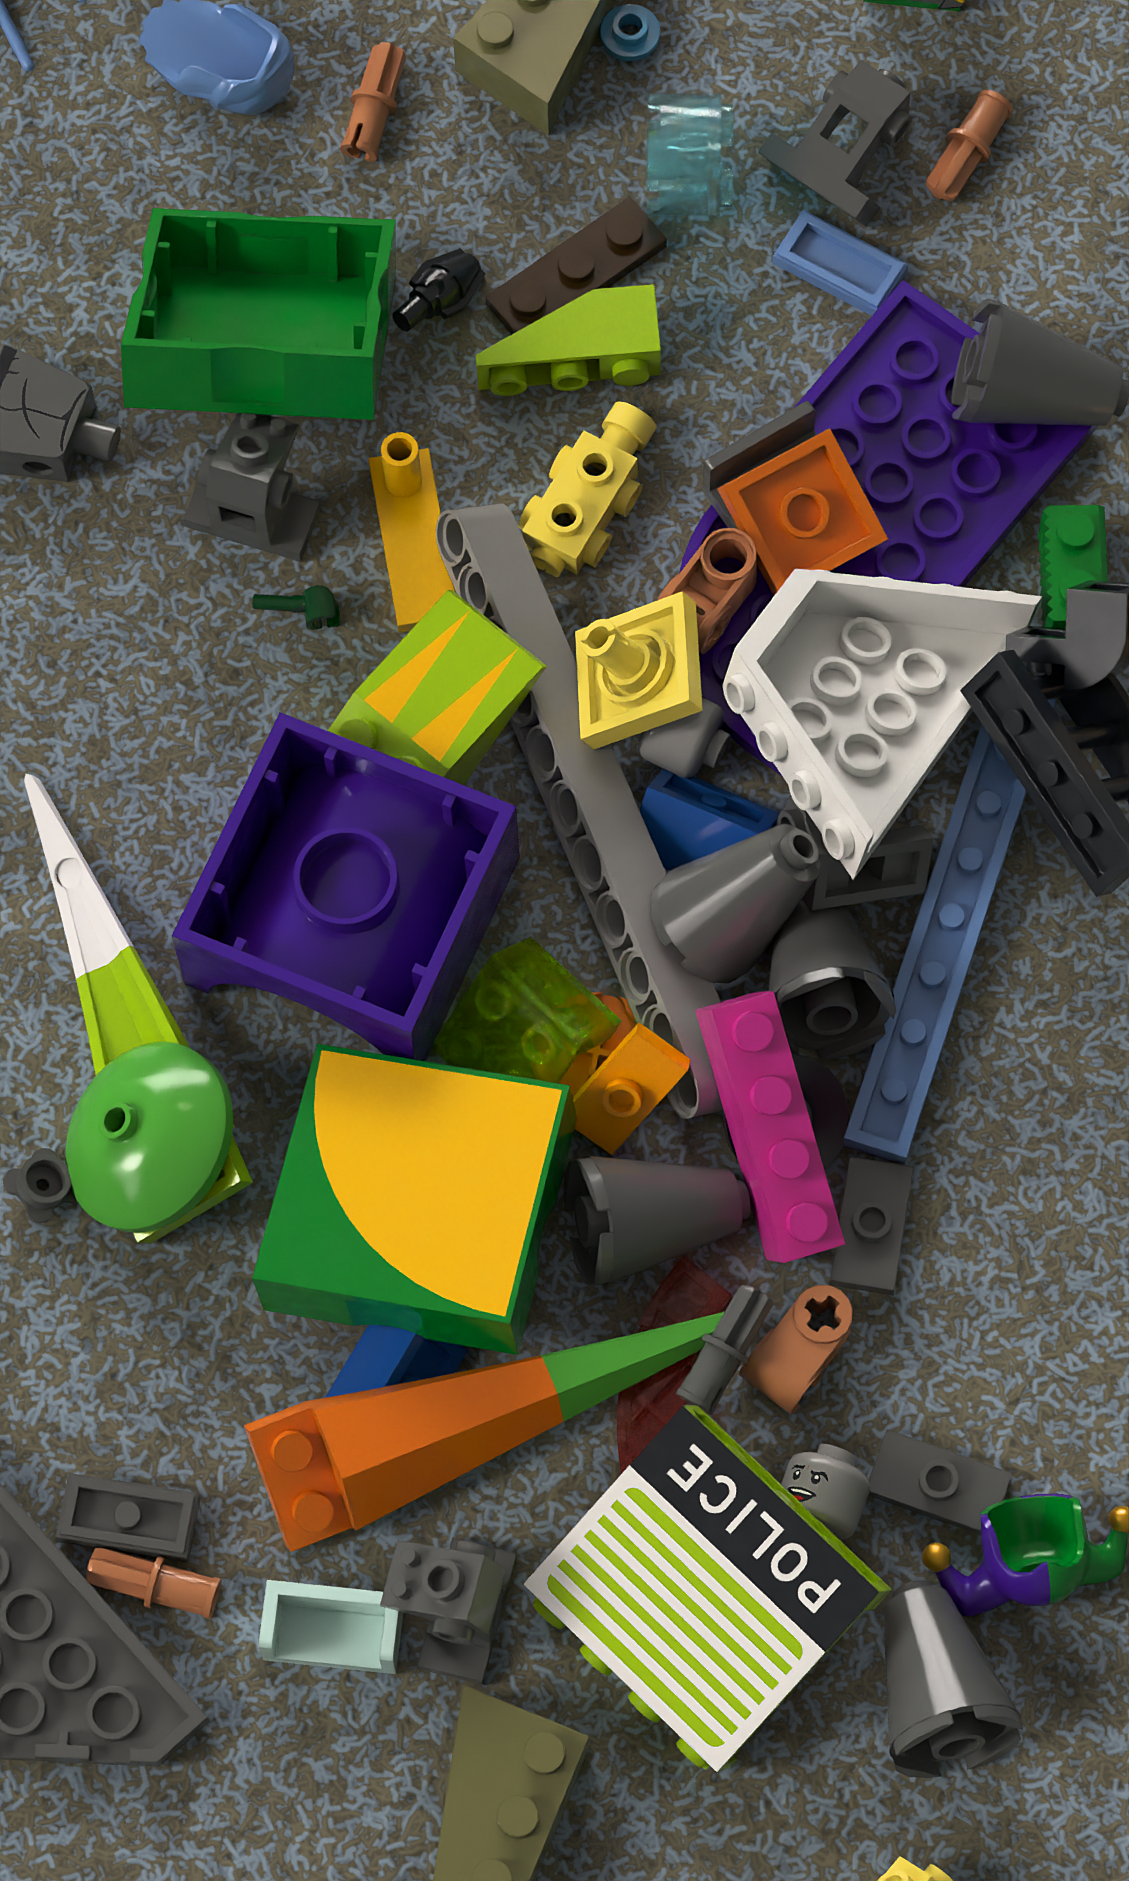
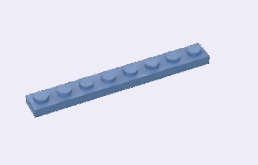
M1056 699L1048 700L1054 709ZM982 724L893 989L896 1014L894 1019L890 1015L884 1024L886 1034L875 1043L843 1141L846 1147L903 1165L906 1163L1027 793Z

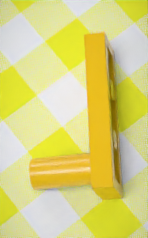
M396 432L384 439L381 445V456L368 458L398 632L401 633L411 631L447 590H453L454 592L455 590L436 542V524L441 513L429 448L418 450V444L411 435L404 432Z

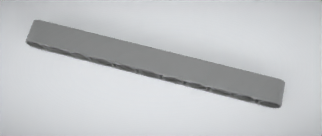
M503 503L445 510L437 520L436 542L456 593L547 665L544 672L511 717L510 722L636 1023L640 1022L691 1059L688 1071L667 1093L670 1104L674 1111L681 1118L685 1119L723 1112V1106L695 1012L696 1009L717 1004L721 1001L713 982L710 983L689 973L679 964L686 957L673 942L665 947L657 935L651 917V893L656 885L662 881L666 872L612 745L608 744L592 749L580 739L577 663L515 517L509 507Z

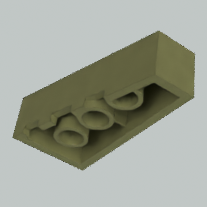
M486 0L453 37L455 71L549 136L568 94L571 93L580 75V70L593 44H596L601 34L602 21L611 11L616 0Z
M463 1685L433 1881H536L590 1750L589 1736Z

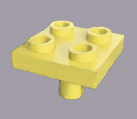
M683 591L607 620H596L588 627L575 631L580 739L592 749L606 746L703 711L696 602Z

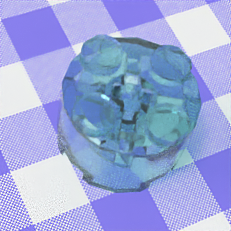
M648 94V111H660V120H648L647 191H659V198H647V216H720V207L732 208L733 201L732 165H721V146H733V104H721V94Z

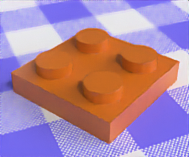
M830 428L717 488L737 528L745 532L753 540L756 547L757 565L774 596L795 568L830 571L888 540Z

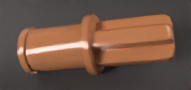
M381 42L372 48L360 89H355L351 94L350 99L354 104V108L344 140L340 145V151L346 156L359 159L363 150L366 152L364 160L375 162L378 158V150L388 117L394 115L398 108L394 97L406 61L405 51L400 47L394 46L392 43Z
M982 90L960 127L949 131L946 138L948 146L926 179V187L932 192V196L939 200L954 201L963 190L978 164H984L989 160L991 156L989 147L1005 120L1013 112L1011 103L1004 96L992 90Z
M98 1547L94 1550L86 1573V1580L91 1586L144 1600L145 1608L152 1609L154 1603L202 1615L206 1619L212 1618L222 1585V1578H212L167 1565L166 1557L158 1556L156 1561L105 1547Z

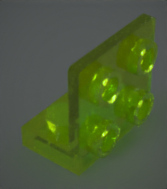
M529 937L489 957L435 1038L432 1048L450 1066L559 1083L576 1057L611 1039L622 1023V1020L532 937Z

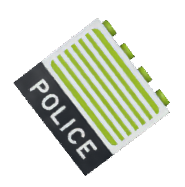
M683 1405L524 1583L536 1596L533 1601V1607L548 1623L557 1629H562L566 1625L584 1643L579 1650L594 1668L606 1676H610L614 1672L632 1689L628 1694V1699L640 1713L655 1723H658L662 1718L680 1736L676 1742L680 1751L699 1768L702 1767L706 1770L711 1766L716 1772L730 1768L737 1761L734 1755L860 1615L864 1611L875 1609L892 1590L698 1405Z

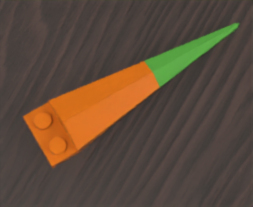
M724 1312L497 1365L304 1401L244 1425L286 1547L290 1552H293L350 1528L357 1531L694 1354L704 1347L705 1343L701 1340L703 1335H712Z

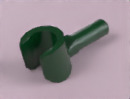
M316 585L304 590L303 595H253V609L292 611L293 613L305 612L306 627L310 630L323 629L322 619H327V628L338 627L341 623L339 604L334 599L333 593L324 586Z

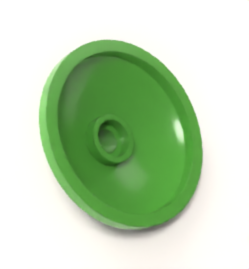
M154 1042L124 1052L113 1059L94 1077L74 1110L65 1145V1164L68 1166L71 1178V1190L80 1206L91 1217L113 1229L123 1232L141 1233L154 1231L185 1216L204 1198L223 1168L233 1132L231 1097L227 1084L218 1069L206 1057L184 1045L170 1042Z

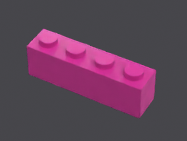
M774 991L754 992L696 1009L695 1012L743 1180L748 1188L750 1205L766 1260L786 1263L845 1245Z

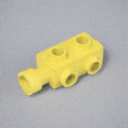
M625 402L614 403L602 423L604 433L601 438L583 430L573 448L565 445L553 462L549 473V478L553 479L544 496L541 498L534 495L526 505L518 527L522 529V536L528 550L531 551L530 555L535 567L541 570L545 569L547 573L555 577H559L564 569L577 575L584 563L595 568L610 545L612 535L606 532L605 529L614 514L618 513L627 517L637 502L642 491V484L635 481L638 477V458L633 455L636 450H644L657 426L650 416L631 404ZM590 464L604 473L598 476H591L585 470ZM560 513H569L574 523L562 527L557 525L554 520Z

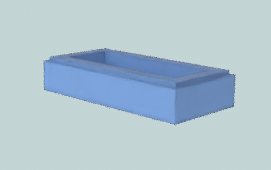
M804 209L774 253L772 260L774 265L871 316L901 283L908 272V264Z

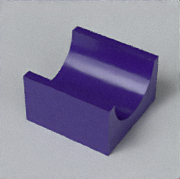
M279 712L172 934L185 985L209 994L212 986L217 984H237L264 990L300 1003L335 1020L364 1038L383 1055L426 1061L520 859L516 806Z

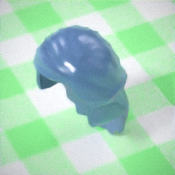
M164 0L160 8H152L149 15L142 21L143 32L139 36V44L144 46L146 51L144 61L151 65L177 91L184 95L206 99L215 110L223 109L249 116L258 115L278 104L290 88V83L295 73V60L289 40L280 32L275 24L243 5L226 4L222 8L209 1L181 0L177 2L174 0Z

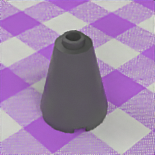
M991 299L982 300L975 311L972 321L983 323L979 335H975L973 339L965 337L955 372L951 404L960 407L952 414L953 419L966 423L1106 426L1112 415L1120 417L1123 414L1129 398V381L1122 379L1123 369L1121 365L999 301Z
M782 824L672 869L656 885L651 893V917L659 939L665 947L673 942L686 957L679 964L689 973L710 983L729 984L747 974L758 962L821 871V859H819L817 844L806 832L794 826Z
M801 899L774 938L768 990L774 991L791 1054L799 1055L798 1048L818 1050L819 1059H836L859 1053L877 1043L886 1034L884 1024L890 1015L894 1019L896 1014L894 994L848 906L811 910Z
M596 1156L572 1159L567 1164L564 1176L565 1212L575 1210V1221L579 1238L569 1236L576 1268L585 1284L605 1286L734 1235L740 1231L742 1219H747L750 1215L748 1188L743 1180L736 1181L733 1172L726 1168Z
M913 1581L898 1587L893 1592V1598L883 1608L889 1753L893 1759L896 1771L908 1777L934 1778L941 1777L936 1763L967 1756V1770L1002 1757L1016 1747L1021 1740L1018 1729L1023 1730L1021 1716L947 1590L942 1587L932 1586L928 1581Z

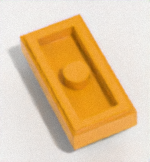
M639 1022L572 1097L577 1117L575 1129L613 1155L688 1071L691 1059Z

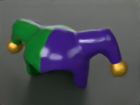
M1058 1493L1034 1494L1003 1500L988 1506L981 1512V1537L984 1559L972 1574L965 1576L956 1570L951 1564L950 1550L941 1543H931L926 1546L922 1553V1561L928 1569L935 1572L940 1586L947 1590L962 1616L975 1617L1004 1605L1011 1600L1028 1606L1055 1604L1069 1597L1079 1586L1103 1583L1116 1578L1123 1572L1129 1533V1507L1118 1506L1111 1510L1109 1514L1111 1530L1101 1545H1095L1088 1540L1087 1527L1080 1500L1071 1495Z

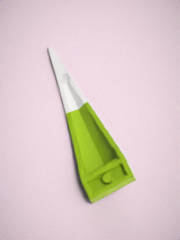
M25 774L24 783L52 879L73 964L95 1075L119 1055L144 1044L170 1042L190 1048L39 778ZM56 874H57L58 877H59V880H60V882H61V884H62V887H61V885L57 882V876H56ZM233 1135L223 1168L204 1198L177 1221L154 1231L134 1233L138 1243L152 1244L253 1183Z

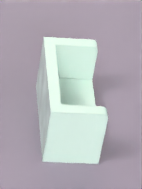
M267 1580L259 1636V1650L265 1661L396 1674L404 1612L380 1607L383 1595L381 1591Z

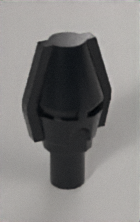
M459 248L425 261L409 282V285L413 288L409 293V300L392 314L395 324L401 330L408 332L424 318L431 319L434 316H441L446 320L462 312L469 304L486 274L481 269L476 257L470 253H465Z

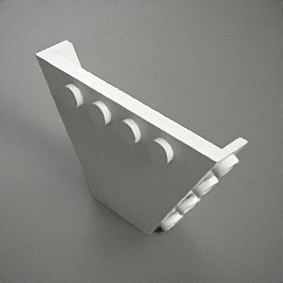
M795 568L735 647L722 685L729 707L735 713L741 714L756 736L761 754L766 760L775 764L788 783L790 794L795 804L801 810L807 811L822 833L827 851L833 858L841 861L853 880L972 713L971 706L960 690L998 652L1006 650L1007 634L1031 625L1042 596L1017 594L1012 591L955 587L950 584L894 580L889 577H867L832 573L827 570Z

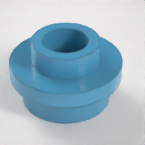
M635 4L621 5L612 9L604 17L600 31L601 42L605 50L619 60H641L649 56L658 46L660 25L656 16L647 8ZM632 24L641 30L634 35H627L621 32L620 29L625 25Z

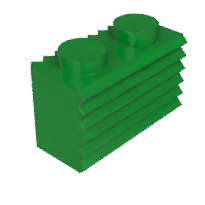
M1049 505L1042 512L1038 540L1040 541L1038 548L1040 552L1039 563L1041 564L1039 574L1041 575L1040 586L1042 587L1040 608L1043 609L1041 616L1043 621L1042 627L1066 628L1068 588L1088 580L1108 581L1105 507L1100 505Z

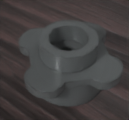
M48 1148L37 1149L21 1169L12 1168L8 1170L3 1179L5 1191L10 1195H16L26 1207L27 1218L35 1223L49 1221L54 1209L64 1202L73 1203L76 1201L70 1187L71 1178L68 1166L58 1158V1155L53 1150ZM38 1181H45L48 1189L41 1191L37 1188L36 1183Z

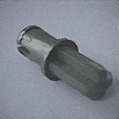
M742 1285L738 1288L712 1335H703L701 1340L705 1345L690 1373L686 1376L681 1387L678 1388L676 1395L689 1404L698 1405L704 1412L713 1415L723 1392L740 1364L746 1366L750 1360L745 1356V1353L773 1306V1301L769 1296L749 1285Z

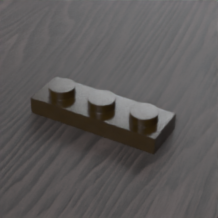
M629 196L486 295V305L512 335L593 289L609 288L667 247V238Z

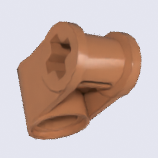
M722 528L712 532L704 540L683 570L667 584L657 599L658 601L683 591L696 602L698 645L701 654L707 653L716 644L733 615L749 594L752 593L757 583V556L753 540L745 532L735 528ZM729 557L740 560L744 567L738 572L724 574L717 571L713 565L720 559Z
M817 1285L808 1288L799 1296L778 1325L771 1329L748 1357L750 1359L748 1364L742 1366L738 1375L792 1415L800 1407L798 1402L810 1385L815 1387L826 1371V1367L845 1344L850 1334L853 1310L849 1299L841 1290L830 1285ZM827 1308L835 1312L833 1325L836 1329L833 1330L831 1327L824 1325L816 1332L810 1328V1310L819 1315Z

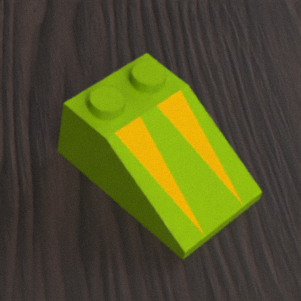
M447 590L352 694L328 731L464 785L544 672L547 665L453 590Z

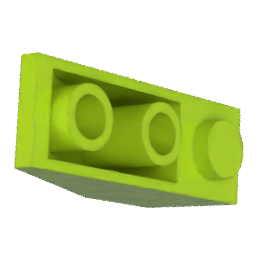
M654 284L593 289L476 354L478 390L491 389V392L496 395L513 396L524 392L527 386L552 384L557 390L573 391L585 387L588 381L613 379L618 385L634 386L646 382L650 376L661 375V348Z

